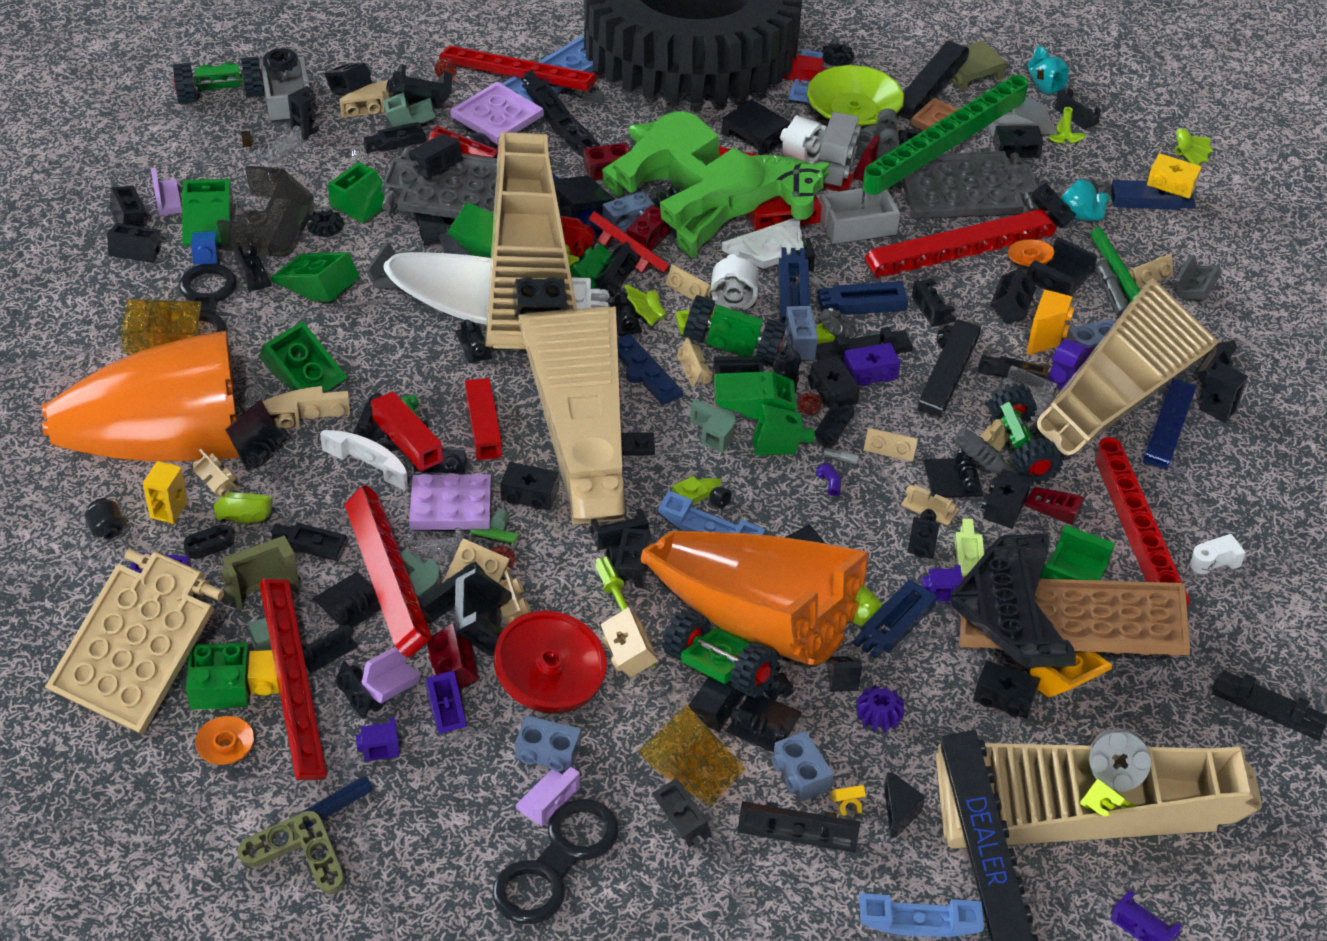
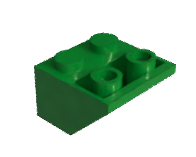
M357 162L328 183L330 206L362 223H366L383 210L382 204L385 199L384 193H381L383 181L376 170Z
M247 642L197 644L193 646L189 653L186 693L190 710L248 707L249 660Z

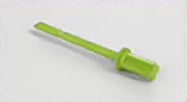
M609 557L598 558L595 567L604 583L603 590L607 594L613 593L622 612L628 608L620 591L624 586V582L621 578H618Z

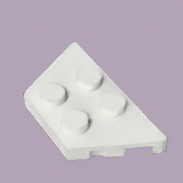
M796 218L722 242L723 252L737 254L740 258L749 260L755 266L762 269L778 264L779 258H781V247H786L787 255H790L791 248H796V250L804 248L800 220Z

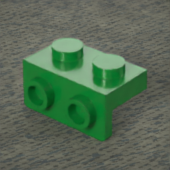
M601 243L595 249L590 246L581 255L582 261L575 262L569 266L571 277L591 278V289L597 286L593 280L611 253Z

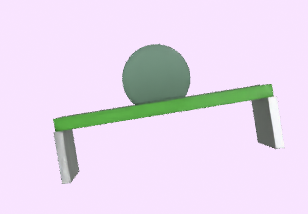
M498 510L490 520V529H471L468 540L472 542L474 536L478 535L512 543L510 553L512 554L518 544L519 534L503 530L509 521V514L505 510Z

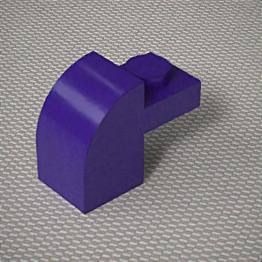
M1064 339L1057 347L1051 359L1054 363L1046 384L1063 389L1094 350V347L1073 339Z

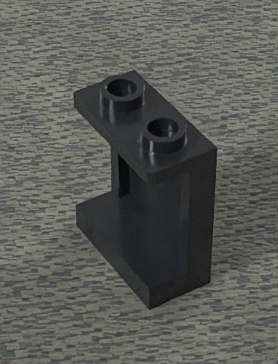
M401 64L397 71L393 72L392 78L388 79L386 92H389V98L404 93L410 105L431 98L434 109H440L452 93V73L444 71L439 79L433 82L407 77L406 65Z
M751 99L723 117L722 134L730 137L734 133H738L758 145V155H764L767 152H772L776 146L783 143L780 139L782 130L788 128L791 121Z
M588 175L553 180L560 216L577 218L578 211L595 209L603 215V204L615 200L611 194Z
M1058 237L1053 246V259L1047 264L1034 260L1030 264L1028 277L1034 285L1042 289L1072 296L1094 272L1098 256Z
M477 568L458 577L455 587L454 632L487 655L494 656L498 638L503 631L500 629V606L512 598V593Z

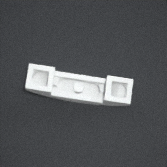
M323 430L320 433L323 451L341 460L350 454L382 470L384 481L404 491L408 488L405 467L393 453L382 445L368 438L348 432Z

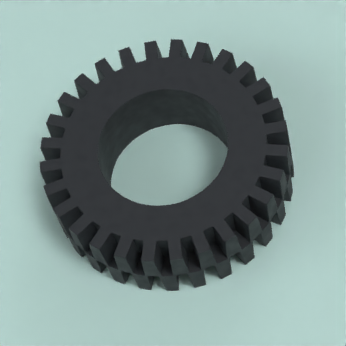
M585 0L584 49H586L587 60L593 61V68L598 73L605 71V79L611 83L622 79V88L630 92L643 85V96L654 98L660 90H665L666 101L677 102L680 93H690L691 103H702L704 93H711L716 103L726 102L727 91H731L738 99L748 97L749 88L758 93L764 92L768 88V82L777 85L782 81L783 74L789 75L792 71L793 59H796L798 52L802 0Z

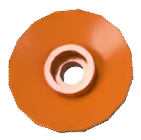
M1021 240L1009 247L1008 256L1013 262L1030 267L1034 260L1042 264L1050 262L1054 257V249L1048 243L1040 240Z
M233 716L217 717L206 722L199 729L195 738L196 751L200 757L211 764L217 765L233 764L243 759L251 751L254 744V733L250 725L241 718Z

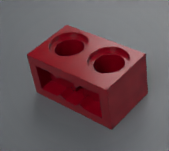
M627 142L584 148V167L588 176L593 180L603 179L602 169L630 152Z
M651 205L627 228L626 233L650 251H653L670 234V225L661 218V209Z
M452 623L432 635V638L427 642V656L431 662L433 672L431 676L454 671L458 690L479 678L472 645L454 632L455 624Z

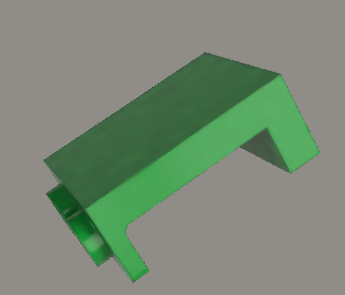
M1065 524L1059 543L1048 564L1046 563L1043 568L1041 579L1101 581L1111 560L1115 543Z

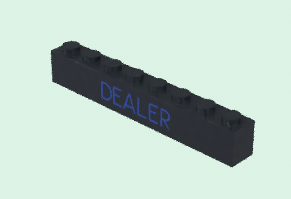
M976 729L941 736V752L979 898L982 902L990 940L1039 941L1037 934H1031L1029 924L1033 923L1029 905L1023 904L1021 895L1025 894L1024 884L1021 876L1016 877L1013 868L1017 866L1015 851L1007 846L1006 838H1009L1006 820H1000L998 812L1002 810L999 794L993 793L991 784L994 783L993 771L991 766L985 765L984 757H987L985 742L983 739H978Z

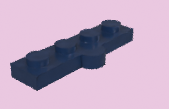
M630 333L617 338L618 358L627 367L626 379L629 382H643V385L662 406L683 397V390Z

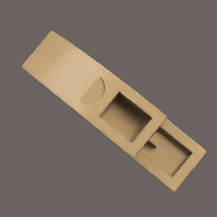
M388 80L367 85L340 98L341 118L385 112L383 100L389 98V92H386Z
M322 386L287 392L263 401L276 428L288 429L300 426V419L305 418L315 419L317 417L350 415L348 391L323 393Z

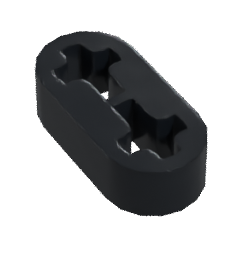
M221 524L187 536L183 542L185 555L191 559H200L231 547L234 543L233 530L230 526Z

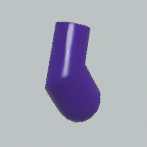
M822 463V465L816 468V475L819 476V479L827 478L829 481L828 495L839 496L841 492V476L831 464Z

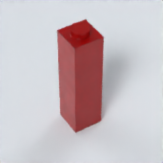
M797 54L796 59H793L792 71L789 75L783 74L782 79L793 81L799 79V82L801 80L811 81L817 73L827 69L823 67L824 59Z
M490 378L465 380V398L476 461L502 458L501 437Z
M394 391L371 400L373 420L420 472L443 462L441 441Z

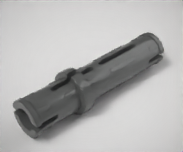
M1101 260L1096 263L1094 268L1100 277L1099 283L1106 290L1119 318L1128 307V303L1119 287V279L1112 272L1109 262Z

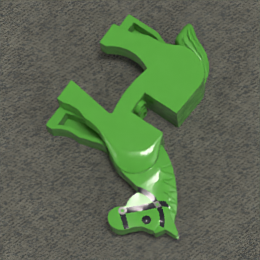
M680 111L666 114L655 122L632 124L629 127V134L637 143L630 152L602 169L604 185L618 197L624 194L625 189L633 193L641 182L669 178L676 188L680 187L683 191L660 202L661 218L676 230L677 246L693 259L698 255L701 246L711 239L727 220L755 210L761 203L775 196H781L787 204L791 205V215L799 220L809 218L814 211V196L820 189H823V179L829 175V170L827 169L830 163L810 164L799 159L776 155L750 156L735 148L719 157L718 135L696 115Z

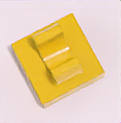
M864 785L829 791L831 803L840 802L838 805L840 816L847 815L846 805L848 803L854 806L856 814L862 813V804L857 799L866 797Z

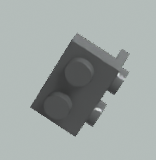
M384 243L366 269V273L374 287L377 289L398 287L386 274L384 263L395 254L415 251L395 253L390 243Z
M1190 255L1174 279V288L1178 291L1179 298L1207 299L1222 273L1220 265L1198 266L1195 255Z

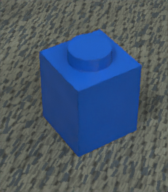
M217 231L193 232L191 239L193 265L218 263Z

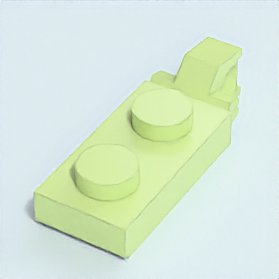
M963 518L960 532H956L954 542L956 565L961 566L964 579L983 557L984 547L982 534L974 533L973 519Z

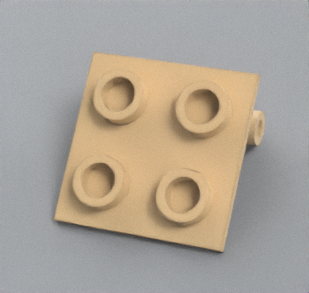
M463 538L444 581L460 572L465 566L476 561L486 575L499 583L502 577L506 578L504 571L507 570L510 574L511 568L508 567L510 559Z

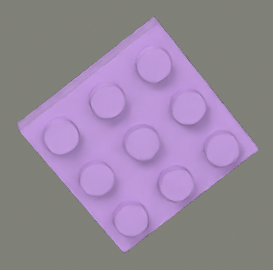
M495 82L451 109L452 118L477 133L485 134L489 140L497 145L500 132L517 133L544 116V109L499 82Z
M450 473L447 475H413L409 518L410 530L490 529L491 474L457 475Z

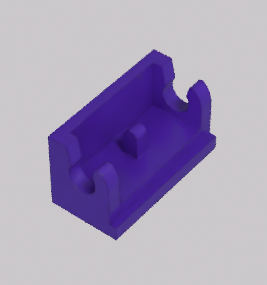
M1131 889L1115 905L1110 920L1139 941H1176L1181 934L1180 930L1183 925L1178 922L1173 927L1167 925L1137 904L1133 898L1136 893Z

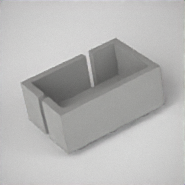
M298 57L297 66L293 67L292 71H285L286 79H282L281 71L277 73L273 70L268 71L263 65V61H260L269 121L290 119L288 95L306 86L309 87L304 57Z
M837 112L832 113L821 143L819 159L822 161L818 162L830 163L827 169L829 170V175L823 179V183L842 186L844 178L848 179L853 160L856 157L858 147L856 144L861 131V126H858L859 117Z
M862 188L821 194L820 204L822 210L820 220L824 228H826L831 243L837 244L897 235L900 212L888 189L877 195L865 193L863 209H861Z

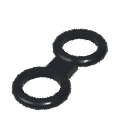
M200 264L190 268L179 281L180 292L185 298L190 300L189 313L181 315L172 322L169 328V340L171 342L182 339L179 335L180 330L186 324L196 321L213 324L217 328L216 332H227L226 323L220 316L215 314L217 302L226 299L233 293L237 285L236 276L229 268L220 264ZM202 274H218L226 280L225 285L220 290L212 293L196 292L189 286L194 278Z
M575 799L565 802L557 808L548 822V836L551 844L537 860H522L512 863L503 869L494 881L492 898L497 910L506 919L519 924L543 922L557 913L565 898V885L562 878L574 866L577 860H591L601 857L613 847L617 840L619 824L614 813L605 804L592 799ZM589 812L597 815L604 821L607 831L604 837L596 844L587 847L576 846L562 837L560 832L561 824L572 814ZM536 874L544 877L550 883L553 894L542 907L534 910H522L514 907L507 900L505 889L508 883L516 876Z

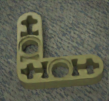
M313 811L302 812L247 837L238 846L239 858L249 867L266 864L302 847L315 881L321 891L327 894H335L345 886V875L327 830L319 815ZM311 821L314 824L313 830L317 838L311 839L308 831L304 829L306 828L305 822ZM278 833H288L289 840L285 845L279 847L273 844V839ZM266 840L267 844L271 848V851L268 852L265 849V845L262 841ZM320 845L326 846L328 848L326 857L321 860L312 858L314 848ZM252 846L257 849V856L254 858L248 855L250 853L249 848ZM328 866L333 876H337L334 878L335 883L333 885L325 882L327 876L323 870L324 867Z

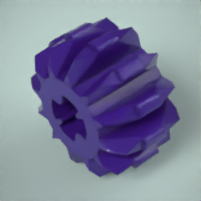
M876 684L872 687V690L865 688L862 695L857 699V719L862 720L863 727L872 725L873 732L878 727H881L885 733L889 730V727L896 729L904 717L903 698L898 697L897 690L889 691L887 685L883 689H880Z

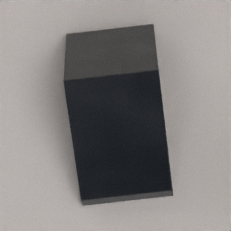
M831 656L826 660L830 692L859 690L862 672V662L854 656Z
M887 772L884 794L890 837H897L922 813L925 796L893 772Z

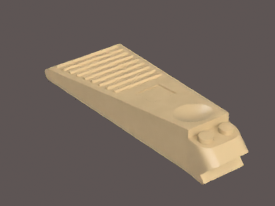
M500 132V137L498 138L485 347H493V349H526L518 317H515L513 287L516 279L530 277L532 279H545L548 277L564 279L567 303L565 310L577 309L550 165L547 134ZM523 294L525 297H531L528 294Z
M1152 277L1039 417L1037 429L1045 438L1050 439L1051 442L1053 441L1058 451L1063 455H1073L1208 355L1219 341Z
M607 306L519 314L518 320L568 497L572 525L591 523L590 520L595 518L598 522L625 520L616 307Z
M985 743L987 757H984L985 765L991 766L994 775V783L991 784L993 793H998L1001 800L1002 810L998 811L1000 820H1006L1009 830V838H1006L1007 845L1217 831L1219 824L1236 823L1262 808L1256 775L1252 766L1245 760L1242 747H1147L1151 758V766L1146 779L1134 789L1126 792L1117 791L1136 806L1123 809L1116 804L1114 810L1108 811L1110 816L1106 817L1080 804L1097 781L1089 763L1090 746ZM939 744L938 753L935 755L944 838L947 839V844L950 848H966L941 752V744ZM1124 753L1121 756L1113 755L1114 765L1126 763Z

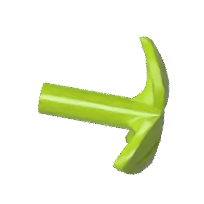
M1064 108L1063 117L1056 126V131L1060 134H1050L1048 136L1050 140L1056 143H1064L1065 139H1067L1070 143H1075L1086 137L1085 133L1071 132L1072 108Z

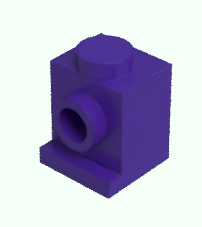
M955 565L954 569H929L928 576H922L921 586L937 595L936 601H951V594L963 581L961 566Z
M395 717L389 718V723H376L360 727L361 734H356L355 736L357 752L363 751L364 761L399 757Z

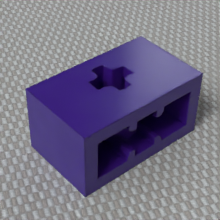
M891 343L845 350L843 364L858 385L866 386L871 383L890 382L898 379L901 362Z

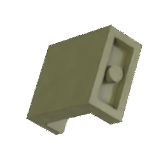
M983 40L966 45L969 48V56L951 81L964 92L967 91L968 83L971 80L989 74L997 80L1003 79L1005 77L1007 61Z
M285 535L222 558L224 569L220 570L223 583L227 586L223 588L224 595L228 604L234 603L237 611L243 609L241 596L260 590L259 584L262 579L289 580L291 591L299 589L295 553Z

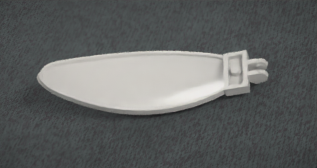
M406 252L395 254L384 263V270L388 277L408 294L444 313L487 325L491 258L448 253ZM572 278L577 309L610 307L608 302H606L609 298L608 291L591 289V278Z

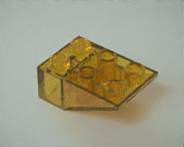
M127 299L121 328L123 354H133L162 344L197 336L201 302Z
M688 705L675 713L638 750L640 755L654 770L671 781L677 778L687 792L709 807L746 770Z

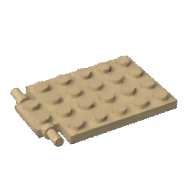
M128 549L124 558L139 565V568L143 571L140 574L120 564L116 565L45 688L144 735L214 611L211 605L192 597L195 593L199 596L206 595L220 601L224 596V591L210 585L208 580L203 579L205 573L155 551L152 555L147 553L143 555Z

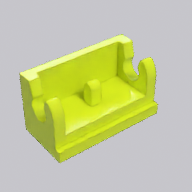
M1097 779L1080 802L1084 807L1106 817L1110 816L1108 811L1114 810L1116 804L1123 809L1136 806L1099 779Z

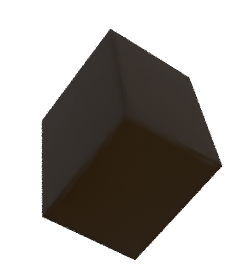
M241 131L243 147H252L250 131Z

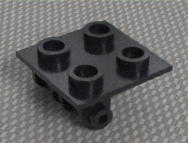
M261 399L225 429L246 470H250L254 465H259L261 459L269 456L271 451H275L277 445L285 442L288 436L286 429L275 427Z
M961 448L958 449L956 458L924 459L932 497L935 494L944 498L983 496L975 461L966 455Z
M358 571L313 597V600L338 625L345 626L348 624L351 628L382 610L373 584H370Z
M748 695L740 709L734 708L731 714V719L733 720L726 732L774 752L775 742L788 738L802 712L763 695L761 697L758 696V698H752Z

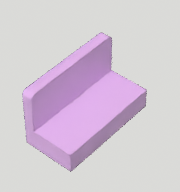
M151 168L159 216L182 213L176 179L158 181L156 169Z
M396 647L367 661L365 665L362 685L370 696L379 703L389 700L420 681L421 673L405 663L406 656L401 654Z
M570 767L562 775L558 771L551 769L516 804V809L540 826H543L551 818L554 811L567 802L580 789V772Z

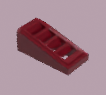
M875 135L866 147L853 173V179L863 181L865 167L877 160L879 136Z
M1034 487L1024 506L1073 525L1082 509L1085 497ZM1037 496L1042 497L1040 501L1035 500Z

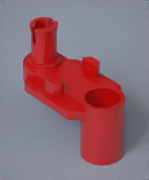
M560 216L565 245L569 246V251L573 256L575 254L581 256L584 250L593 245L596 238L595 231L590 226L583 224L578 218Z

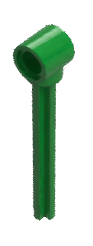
M1095 227L1094 231H1090V236L1106 262H1109L1112 272L1117 275L1120 285L1130 299V304L1140 292V289L1103 229Z

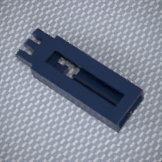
M1112 180L1111 197L1113 207L1180 210V208L1194 209L1196 207L1193 193L1189 199L1147 186L1148 181Z
M781 247V258H779L778 300L779 322L784 324L787 307L810 306L808 259H805V248H800L799 255H796V248H791L790 255H787L786 247ZM789 273L790 282H796V273H799V286H795V283H792V286L789 285Z
M902 281L835 285L833 288H821L817 291L823 311L824 309L833 308L836 311L839 310L843 315L907 311L908 298Z
M909 579L862 626V631L856 636L853 644L859 647L864 643L862 650L867 653L875 647L871 653L875 658H878L884 651L889 654L935 607L937 595ZM882 625H885L888 628H890V630L883 628L882 632H880L878 629Z

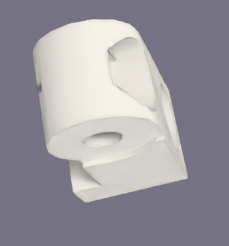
M1229 534L1197 545L1193 550L1190 566L1199 574H1208L1214 568L1227 564L1231 569L1241 567L1246 552L1233 535Z

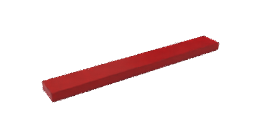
M451 45L439 55V61L443 63L523 78L525 72L533 70L538 79L546 80L549 84L588 91L597 82V74Z
M262 579L259 585L295 779H325L327 772L289 580Z

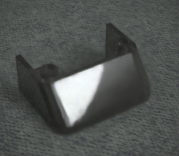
M246 165L245 171L251 196L269 198L270 201L265 211L251 210L243 216L241 222L217 221L223 250L234 252L233 245L240 243L243 253H247L250 250L249 243L252 242L256 248L257 255L279 257L290 255L294 251L308 222V217L315 207L314 196L282 168Z

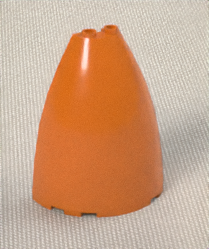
M214 332L138 351L102 367L78 381L48 403H42L43 417L47 418L46 421H42L44 436H49L51 445L118 459L196 461L204 456L199 451L200 449L207 456L213 453L218 459L240 458L225 430L237 419L227 332Z
M670 531L661 537L656 544L652 543L643 549L641 562L644 565H648L664 584L693 610L708 618L709 621L721 629L748 642H758L776 651L781 656L805 664L818 665L825 662L836 652L845 639V635L842 632L847 622L853 623L859 607V602L855 601L860 586L864 587L868 552L779 536L728 532Z

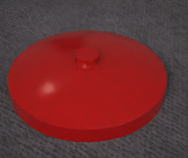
M556 611L530 612L511 621L501 632L493 657L494 670L503 689L520 704L545 713L569 712L587 704L599 691L607 667L605 651L597 635L586 624L575 617Z

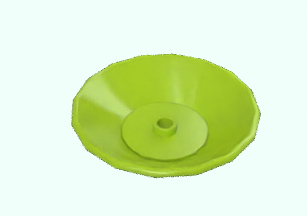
M856 65L831 67L817 73L808 83L806 95L812 108L825 118L830 119L833 112L859 117L858 126L876 124L877 115L883 109H892L897 114L904 103V92L897 81L879 70Z

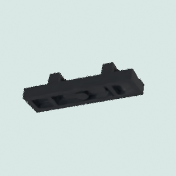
M883 327L880 330V334L851 339H846L845 334L835 335L834 341L817 344L816 357L818 361L838 356L843 363L845 350L880 345L884 342V344L891 343L896 354L912 352L913 345L905 330L892 332L890 327Z
M1225 670L1222 671L1213 689V695L1320 741L1327 725V715L1310 708V701L1299 697L1298 702L1259 686L1255 684L1256 678L1251 675L1245 674L1243 679Z
M742 801L737 833L856 853L860 821L838 818L837 813L826 811L825 815L779 808L778 803L767 801L766 805Z

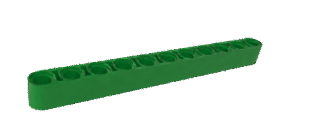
M1021 75L1011 76L866 166L862 186L863 191L870 195L880 194L1024 103L1028 79Z

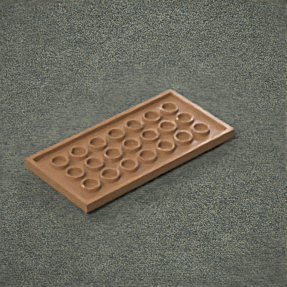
M1040 579L1034 598L1035 602L1062 639L1068 640L1071 643L1074 651L1085 653L1111 652L1113 654L1139 653L1142 655L1168 654L1170 656L1190 655L1185 583ZM961 615L960 647L1001 649Z

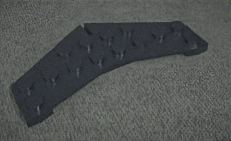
M1048 534L1000 536L951 594L952 607L1025 668L1052 666L1061 668L1075 666L1076 663L1074 647L1068 640L1062 639L1034 599L1049 552Z

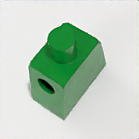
M763 405L752 436L754 455H794L800 442L813 443L815 436L814 428L803 427L802 417L798 412Z

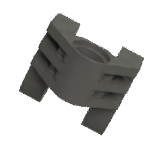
M889 108L881 110L877 115L876 124H871L860 131L856 144L858 146L856 159L860 161L866 147L875 135L880 138L877 159L899 146V134L896 131L897 114L894 110ZM886 118H890L888 124L884 123Z

